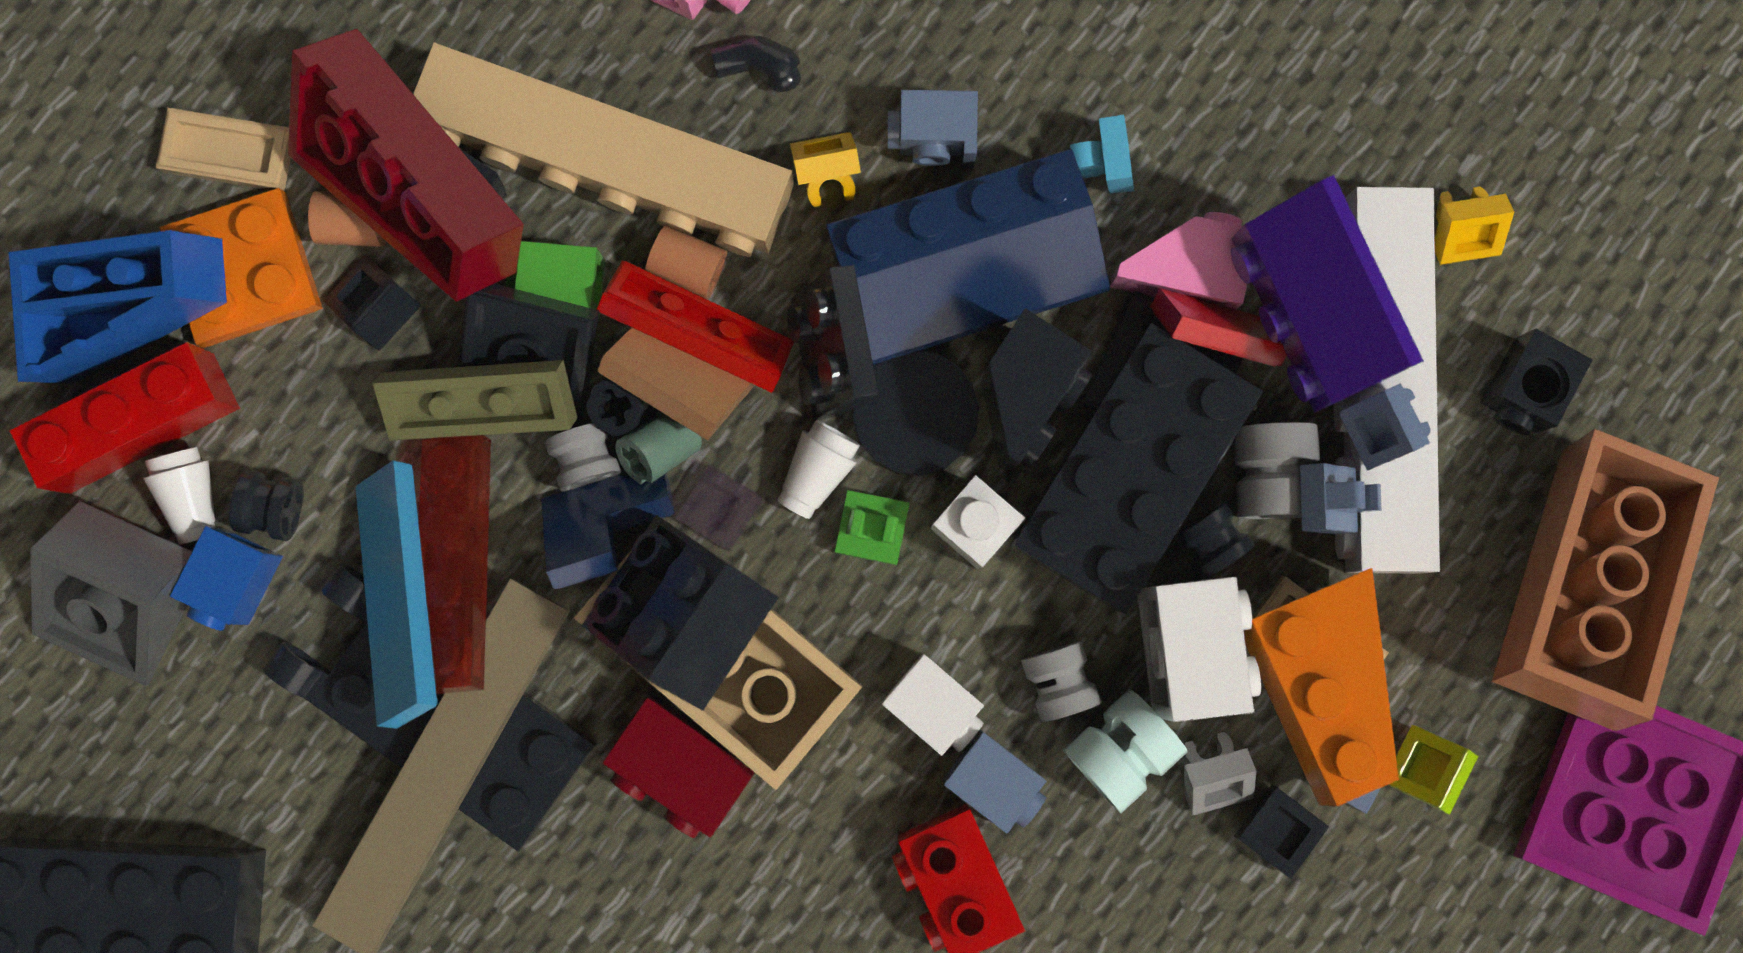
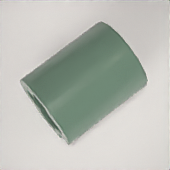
M659 412L618 439L615 447L618 459L628 475L639 484H643L646 481L651 484L698 452L702 446V439L695 432L666 414Z

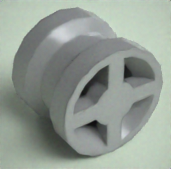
M592 423L563 431L545 441L548 454L557 459L560 468L556 478L560 491H569L616 476L621 472L618 459L609 455L606 446L610 436L608 432L598 429Z

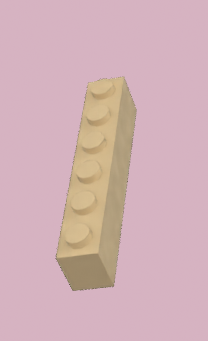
M433 43L413 94L458 147L461 143L482 151L479 158L496 168L515 173L519 164L541 172L538 179L557 190L573 194L578 185L600 193L597 201L618 212L632 215L635 207H639L658 214L656 222L663 227L667 225L688 235H692L694 228L718 236L715 242L718 246L741 256L751 257L753 249L769 254L794 187L792 170L437 43Z

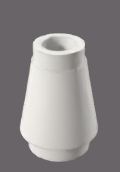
M816 420L809 432L803 430L782 487L783 491L777 499L778 502L796 514L810 519L814 511L820 507L857 464L853 457L860 444L830 425Z
M197 447L145 461L149 477L143 479L172 532L175 533L179 545L198 540L205 526L215 527L209 460L202 462Z

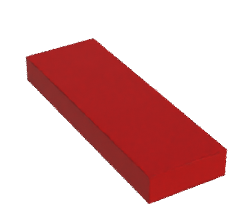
M623 260L602 294L597 307L600 313L771 393L782 374L794 344L793 340Z

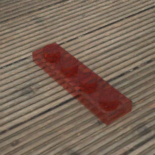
M485 435L422 440L419 532L436 694L484 690L491 439Z

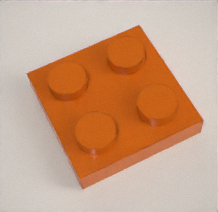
M277 188L159 227L160 231L171 230L222 238L227 303L189 323L195 345L206 348L323 309L287 194L282 189Z

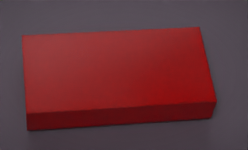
M1159 288L1150 306L1154 315L1174 339L1274 367L1276 365L1282 366L1287 356L1283 344L1280 341L1274 343L1269 338L1261 323L1260 316L1163 288Z

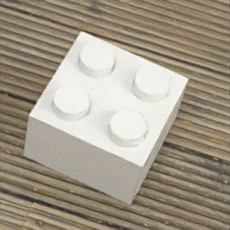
M1237 578L1142 588L1137 598L1151 708L1162 719L1172 722L1253 713L1252 697L1260 696L1261 679L1256 658L1254 656L1247 657L1243 630H1250L1252 627V611L1247 591L1238 590Z

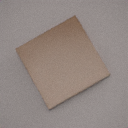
M631 328L604 354L597 370L601 375L706 440L710 439L755 386L634 328Z

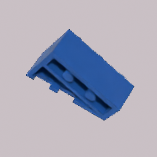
M168 230L8 252L18 382L72 384L83 380L227 303L222 238Z

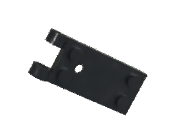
M340 563L322 587L321 592L345 611L367 622L332 671L324 667L302 649L288 642L281 643L263 668V671L276 684L299 697H303L400 768H403L469 651L429 623L437 706L398 728L377 726L364 576L355 569ZM524 692L461 803L459 810L519 852L597 744Z

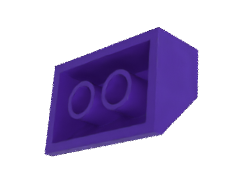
M1334 175L1319 181L1247 222L1231 238L1235 245L1231 249V257L1235 269L1244 283H1253L1263 304L1259 308L1261 323L1267 335L1274 343L1280 341L1283 344L1284 350L1291 362V365L1287 367L1290 384L1302 402L1309 400L1314 413L1379 384L1424 361Z

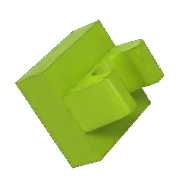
M1412 724L1396 755L1399 780L1388 785L1450 815L1478 756L1463 746Z

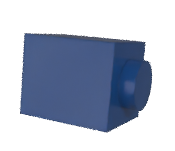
M205 526L170 597L190 606L186 614L187 617L212 629L223 631L226 624L249 625L283 556L230 530Z

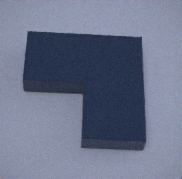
M626 472L541 499L546 572L553 588H564L618 570L613 533L652 522L656 515L665 518L675 514L667 473L651 484L648 481L639 484Z

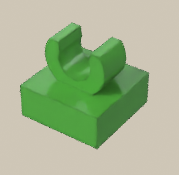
M847 490L835 553L897 566L910 503Z

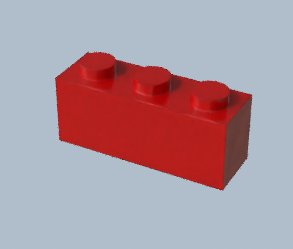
M186 342L9 431L38 489L71 494L240 409L214 353Z

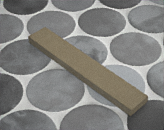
M514 579L509 580L314 922L313 927L358 953L378 952L570 610Z

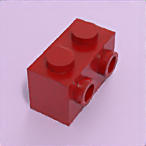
M967 803L897 835L902 851L891 857L906 891L909 892L919 887L929 909L928 912L918 917L934 953L943 948H946L948 953H980L1025 932L1024 926Z

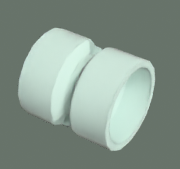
M1131 689L1124 693L1103 713L1105 725L1101 729L1088 726L1063 749L1074 765L1119 813H1122L1147 790L1145 777L1148 774L1152 773L1162 776L1188 752L1181 740L1163 719Z

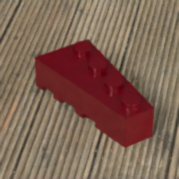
M356 28L292 50L288 156L454 301L457 302L515 274L524 227L523 222L361 32Z

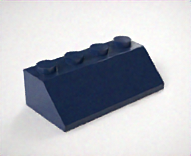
M1072 149L827 224L836 267L854 265L873 365L1018 320L1025 308L1034 314H1038L1108 292L1110 289L1093 204Z

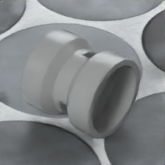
M1081 641L1020 660L1026 679L1035 683L1038 697L1034 704L1040 722H1048L1070 716L1102 703L1096 684L1087 680L1084 671L1087 657Z

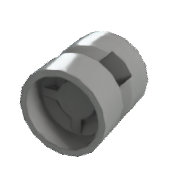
M1268 423L1242 426L1234 438L1235 465L1245 470V477L1236 482L1237 518H1302L1300 465L1316 464L1320 461L1318 425L1312 423Z

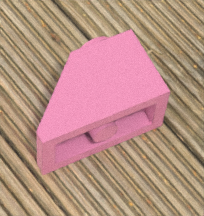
M1220 212L1206 213L1204 218L1193 217L1120 263L1111 277L1110 288L1131 293L1138 291L1155 298L1159 288H1163L1237 310L1244 302L1247 284L1240 278L1233 264L1231 249L1235 245L1231 238L1242 228V220L1234 215Z

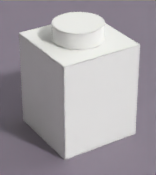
M975 475L932 525L931 530L979 570L984 567L1025 517Z
M922 654L882 701L883 706L941 756L950 746L960 752L984 724L976 716L984 705L925 654Z

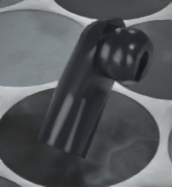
M754 36L710 48L718 79L755 69L763 74H767L770 88L775 92L789 91L800 84L801 74L797 66L801 61L795 51L767 37Z

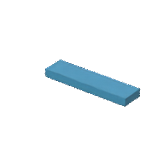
M393 460L356 486L377 726L398 728L437 706L413 469L411 464Z

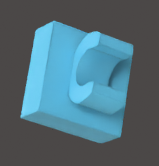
M1118 115L1099 118L1101 141H1086L1070 145L1083 178H1090L1106 174L1109 194L1134 191L1125 116Z

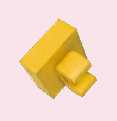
M851 132L790 144L798 185L806 184L809 201L814 207L821 206L819 189L823 182L830 179L837 180L842 184L846 201L854 199L855 184L852 174L861 173L857 148Z
M1473 187L1470 199L1453 202L1449 191L1441 192L1436 211L1438 226L1434 238L1435 254L1440 265L1502 255L1515 212L1506 194L1489 196L1482 187Z

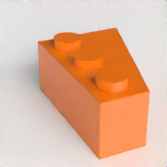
M1367 569L1253 618L1251 629L1243 630L1245 645L1250 656L1256 658L1260 678L1318 804L1338 807L1399 780L1373 569Z

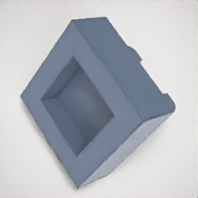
M1401 383L1338 412L1367 471L1430 444L1427 436L1430 434L1431 428L1428 422L1420 423L1410 401L1415 399V396L1411 389H1403Z
M1326 463L1300 465L1302 531L1328 534L1358 533L1357 513L1382 511L1381 484L1365 485V482L1356 481V468Z

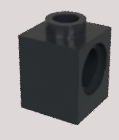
M1536 328L1514 338L1480 403L1496 411L1493 419L1499 425L1521 435H1529L1531 431L1538 433L1558 427L1593 359ZM1525 373L1535 376L1541 385L1542 392L1538 402L1528 398L1523 390L1522 380Z

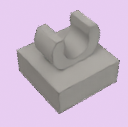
M1222 732L1217 734V749L1220 756L1203 759L1197 754L1193 741L1185 742L1184 746L1188 752L1184 755V793L1192 816L1254 799L1256 769L1247 748L1234 751L1233 741L1229 735Z

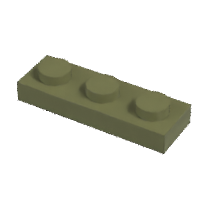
M564 360L382 372L372 383L389 441L570 430L577 419Z

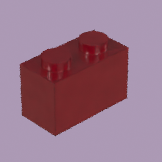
M655 695L645 700L602 763L615 772L610 781L616 787L638 801H643L646 795L652 797L668 809L663 816L664 819L676 829L692 838H696L700 831L709 838L713 836L755 774L753 770L707 731Z

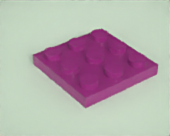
M1657 705L1651 721L1617 731L1568 712L1513 856L1705 936L1743 836V741Z

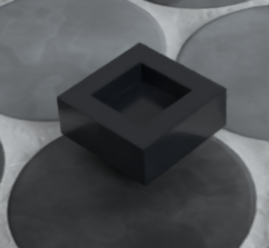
M1271 785L1234 837L1282 874L1292 879L1326 833L1329 826L1281 789Z

